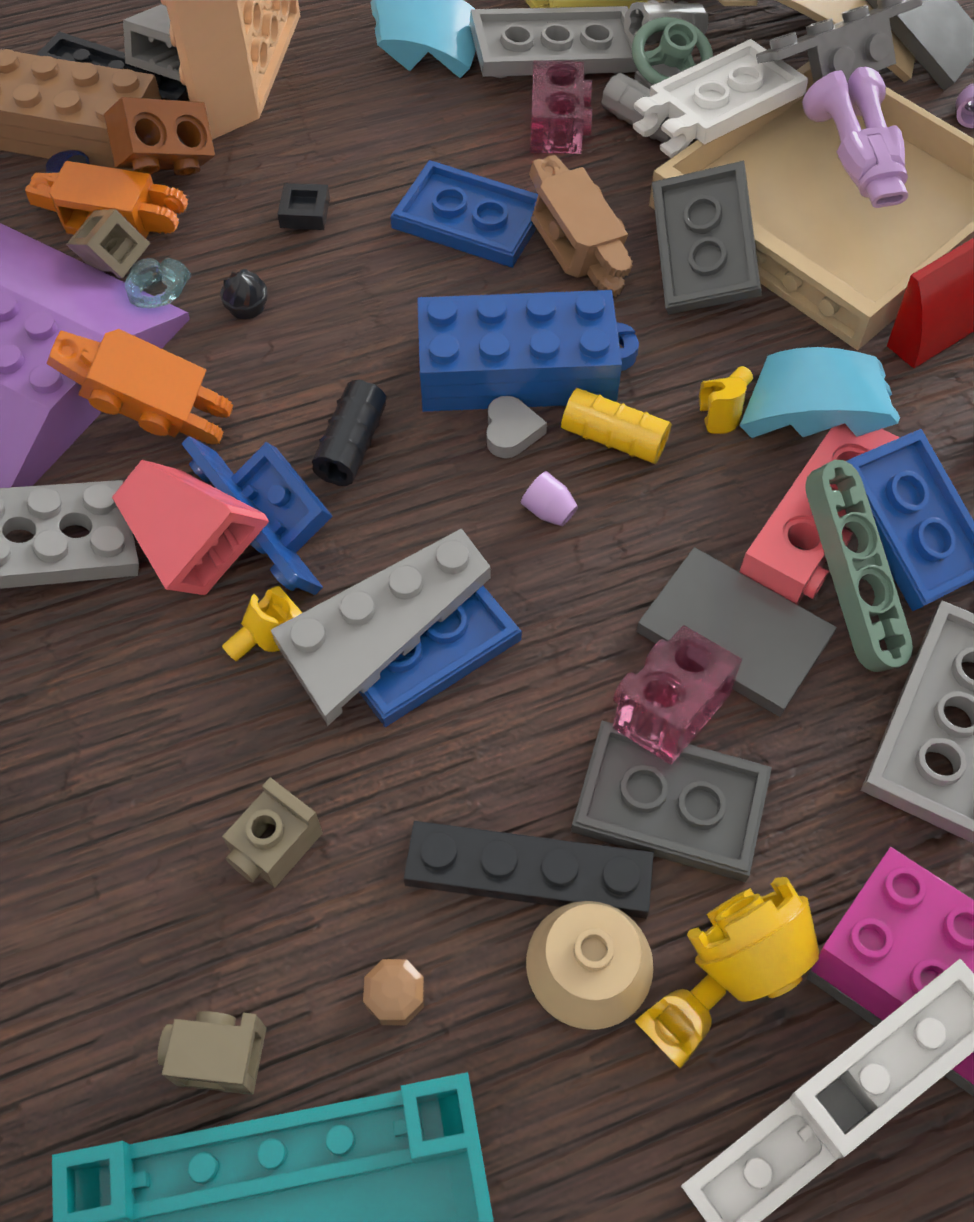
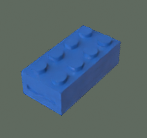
M612 290L417 298L423 412L488 409L489 404L501 396L515 397L528 407L567 406L568 400L576 388L596 395L601 394L602 397L617 402L621 371L633 366L638 354L639 341L635 335V330L624 323L616 322Z

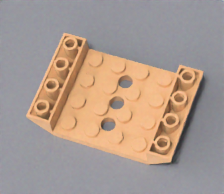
M161 0V3L167 7L170 19V41L174 47H177L180 81L187 88L189 101L205 103L212 140L258 120L300 18L298 0Z

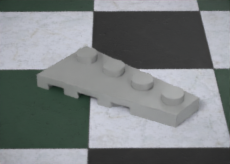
M461 528L271 629V633L276 645L328 726L343 713L342 707L359 691L365 693L380 679V672L400 654L405 656L419 644L420 636L436 621L443 622L491 578V567Z

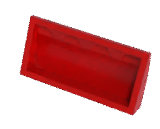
M974 238L910 276L887 347L912 368L918 367L974 332Z

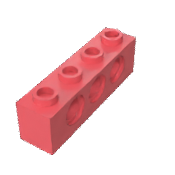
M845 423L831 428L745 553L739 572L797 605L804 595L814 599L823 585L829 570L823 568L827 560L806 495L805 484L807 477L813 470L833 460L847 461L900 437L884 429L856 437ZM830 484L832 490H838L836 484ZM845 509L837 512L839 517L847 514ZM844 526L842 538L847 547L853 533L847 530L848 527Z

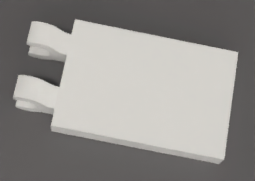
M749 39L651 86L650 97H642L634 103V109L642 114L644 118L633 123V129L643 137H648L654 134L661 125V130L669 135L671 139L661 144L660 150L670 158H673L687 148L695 138L705 145L805 95L808 78L782 60L757 63L756 54L766 49L752 39ZM667 117L670 118V119H668L667 121H665V122L662 124V122L665 120V118H667Z

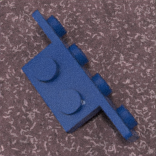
M188 436L182 442V445L193 458L189 463L191 469L206 483L213 484L216 489L264 513L268 518L269 523L250 545L260 553L267 554L273 561L274 565L270 568V571L274 577L291 591L300 588L316 595L323 586L296 552L333 517L280 451L268 442H265L234 474L215 450Z

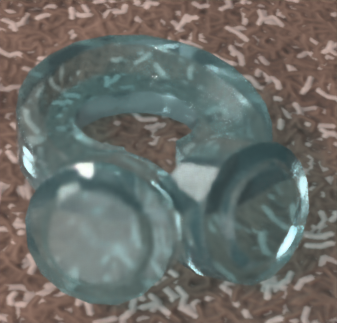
M153 258L142 259L133 264L129 270V276L125 282L128 299L131 304L140 308L150 309L167 305L179 297L184 286L190 280L191 273L183 263L176 259L164 258L161 264ZM161 280L167 286L165 292L156 296L148 297L141 294L144 288L155 285Z

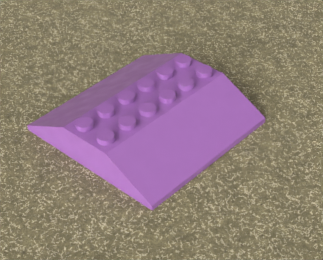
M1 223L0 488L33 486L102 413L91 406L88 399L78 395L81 389L80 384L46 364L60 330L101 342L106 332L121 329L162 349L190 320L188 312Z

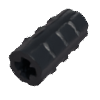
M352 380L347 383L341 398L337 400L335 412L332 418L328 419L329 425L324 436L319 439L320 445L312 460V470L322 480L337 486H348L353 483L359 467L363 465V458L367 448L371 446L373 434L376 428L380 426L379 420L386 406L387 396L377 385L363 380Z

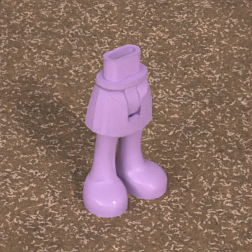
M859 67L851 74L847 83L842 70L833 71L817 80L804 95L802 104L806 116L815 122H824L833 118L841 141L837 150L838 157L845 171L858 187L861 196L869 198L873 207L881 208L903 203L908 198V192L904 185L908 179L905 169L904 140L902 131L898 126L887 127L881 110V103L885 99L886 86L881 75L872 68ZM856 116L863 117L866 129H861Z

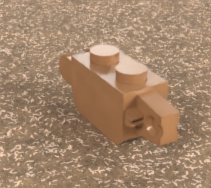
M556 155L534 160L529 175L538 193L531 217L535 227L566 274L577 278L588 275L594 286L598 287V290H612L613 296L620 295L625 285L623 278L625 275L628 276L633 266V260H631V256H628V251L624 247L628 233L623 222L616 217L603 198L600 188L593 183L583 167L569 170Z

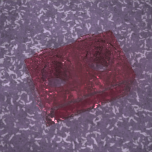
M533 61L530 153L581 154L582 137L591 136L592 108H584L591 107L592 80H584V62Z
M683 625L668 642L661 639L655 644L646 659L645 667L637 675L630 672L623 678L613 697V701L618 704L613 729L671 765L730 696L742 658Z

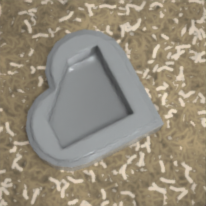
M501 396L489 404L486 443L487 448L493 455L500 458H512L546 434L547 422L521 400L512 396Z

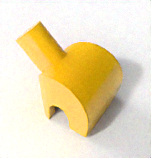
M740 366L727 378L701 382L699 406L700 411H708L704 421L709 433L725 434L733 431L739 425L746 389L753 380V374L748 368Z
M280 586L267 590L259 603L258 597L255 594L252 595L241 622L243 627L222 645L226 653L236 662L256 644L267 652L279 651L280 649L273 639L271 629L302 613Z
M708 974L691 991L679 989L664 996L659 1002L638 1017L635 1022L681 1068L710 1031L712 1019L709 1011L726 994V989Z

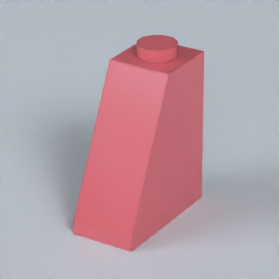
M145 460L139 462L112 496L166 590L206 595L269 523L264 513L179 469Z

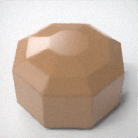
M382 959L364 977L363 1003L365 1008L381 1025H407L424 1008V977L407 959Z

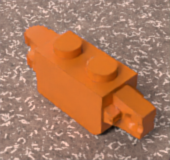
M65 161L58 173H34L30 184L25 189L30 205L57 212L66 233L73 235L94 210L116 209L145 239L150 231L171 234L179 224V218H177L176 213H184L188 205V199L183 194V191H179L178 188L175 189L174 187L169 188L165 185L153 184L151 174Z
M121 329L106 332L101 342L60 330L46 363L80 384L81 389L78 395L88 399L90 405L95 409L112 415L120 413L138 421L142 429L158 436L169 435L175 438L181 432L207 444H220L224 432L222 428L190 413L191 409L195 407L216 417L227 418L230 417L233 404H231L232 402L228 398L201 386L206 369Z

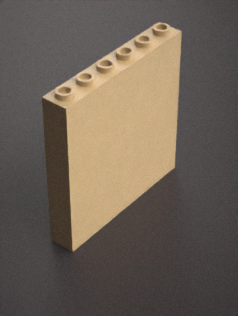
M809 61L797 69L798 72L808 78L806 92L814 84ZM887 87L885 99L881 103V110L887 127L896 125L902 131L905 148V169L908 179L904 185L908 192V198L901 204L875 208L872 206L869 198L861 196L858 187L845 171L838 157L837 150L841 141L833 118L824 122H815L809 119L803 109L802 101L804 95L705 145L697 140L654 170L652 182L744 160L760 283L857 351L897 317L911 274L974 238V138ZM856 116L861 129H866L863 117ZM651 187L649 206L655 210L653 189Z

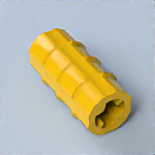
M576 388L570 396L561 422V428L566 431L580 435L586 440L590 439L606 445L608 448L617 449L631 455V457L635 456L654 464L658 462L664 450L672 426L671 422L650 415L648 412L636 410L626 406L624 403L620 404L604 398L601 394L596 395Z

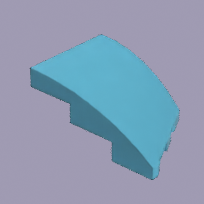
M372 0L370 2L372 15L376 21L375 34L377 45L407 70L411 71L428 52L459 78L470 69L476 52L469 25L470 10L475 8L464 0Z
M807 347L784 350L767 356L739 426L751 438L788 425H792L802 437H806L845 423L858 437L898 424L900 416L892 406L889 397L892 395L890 386L884 380L886 374L882 363L877 357L838 348Z

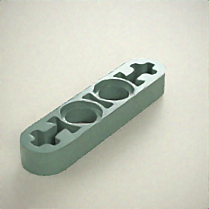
M833 460L813 470L807 477L805 488L851 642L859 662L866 669L873 672H882L898 668L906 664L912 655L913 645L909 628L862 479L852 464L844 460ZM830 484H836L838 490H832ZM845 509L847 514L839 517L837 512ZM844 526L850 528L858 539V550L856 553L849 550L843 541L842 530ZM861 578L866 580L874 590L875 598L872 606L866 604L859 594L858 586ZM878 615L880 621L872 623L870 617ZM879 640H885L887 650H881Z

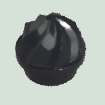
M242 269L237 273L232 271L229 279L224 280L220 297L224 307L234 317L251 319L263 312L268 298V291L265 283L257 274Z

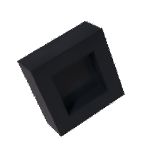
M284 183L277 213L280 228L324 230L330 201L328 185Z

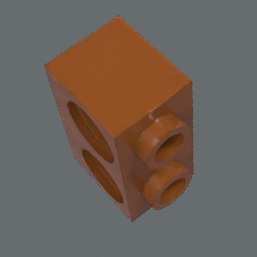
M121 97L104 113L115 168H133L135 172L148 174L158 172L160 169L174 170L176 175L186 176L200 172V167L215 156L204 102ZM136 133L142 137L145 144L139 140Z

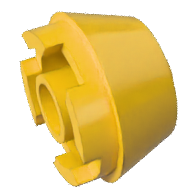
M787 877L775 878L770 883L775 892L761 897L760 894H754L751 888L737 894L706 914L713 925L707 931H701L697 927L690 929L687 933L690 942L698 953L695 963L741 1002L753 1001L765 996L775 998L789 992L802 981L801 976L812 968L819 959L818 955L820 952L808 898L798 896Z

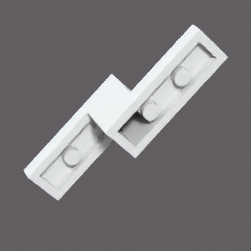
M961 959L956 961L798 1088L776 1110L682 1184L681 1187L705 1221L761 1222L834 1161L847 1156L974 1052V973Z

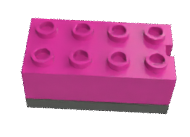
M890 847L818 955V961L813 965L806 979L876 1027L959 959L974 973V900ZM974 1052L944 1075L973 1097Z

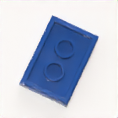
M429 160L391 214V228L513 268L537 229L531 217L538 194Z
M922 429L846 461L853 465L862 479L891 574L912 611L974 581V521Z
M482 585L443 622L436 621L420 636V643L405 656L400 654L380 672V679L365 693L361 691L359 693L383 726L387 727L521 641L522 631Z

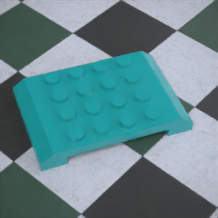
M468 1072L401 1085L400 1091L133 1144L119 1141L52 1155L53 1222H494Z

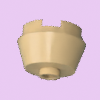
M581 901L564 905L554 910L541 921L529 942L526 969L529 984L535 997L549 1014L569 1026L597 1030L617 1025L628 1019L639 1009L651 987L653 958L644 933L628 915L608 904Z

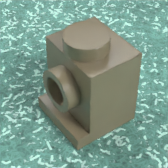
M116 209L94 210L66 245L87 265L99 271H112L118 278H123L150 245V242Z
M270 777L262 785L264 791L227 830L222 838L230 850L225 859L238 873L250 882H254L260 876L276 888L323 832L316 812ZM271 824L276 826L273 835L265 839L259 838Z
M211 1011L197 1012L195 1021L174 1019L173 1024L165 1025L159 1041L158 1064L164 1066L162 1075L176 1086L254 1095L266 1026L256 1014L243 1013L240 1026H235V1017Z

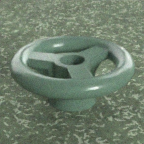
M660 17L645 23L637 31L632 42L634 64L639 73L652 85L669 78L656 71L652 66L665 64L669 67H677L682 72L696 65L691 55L695 45L699 50L701 62L713 57V50L707 37L699 28L688 21L675 17ZM664 31L659 46L654 50L644 52L647 39L654 33Z

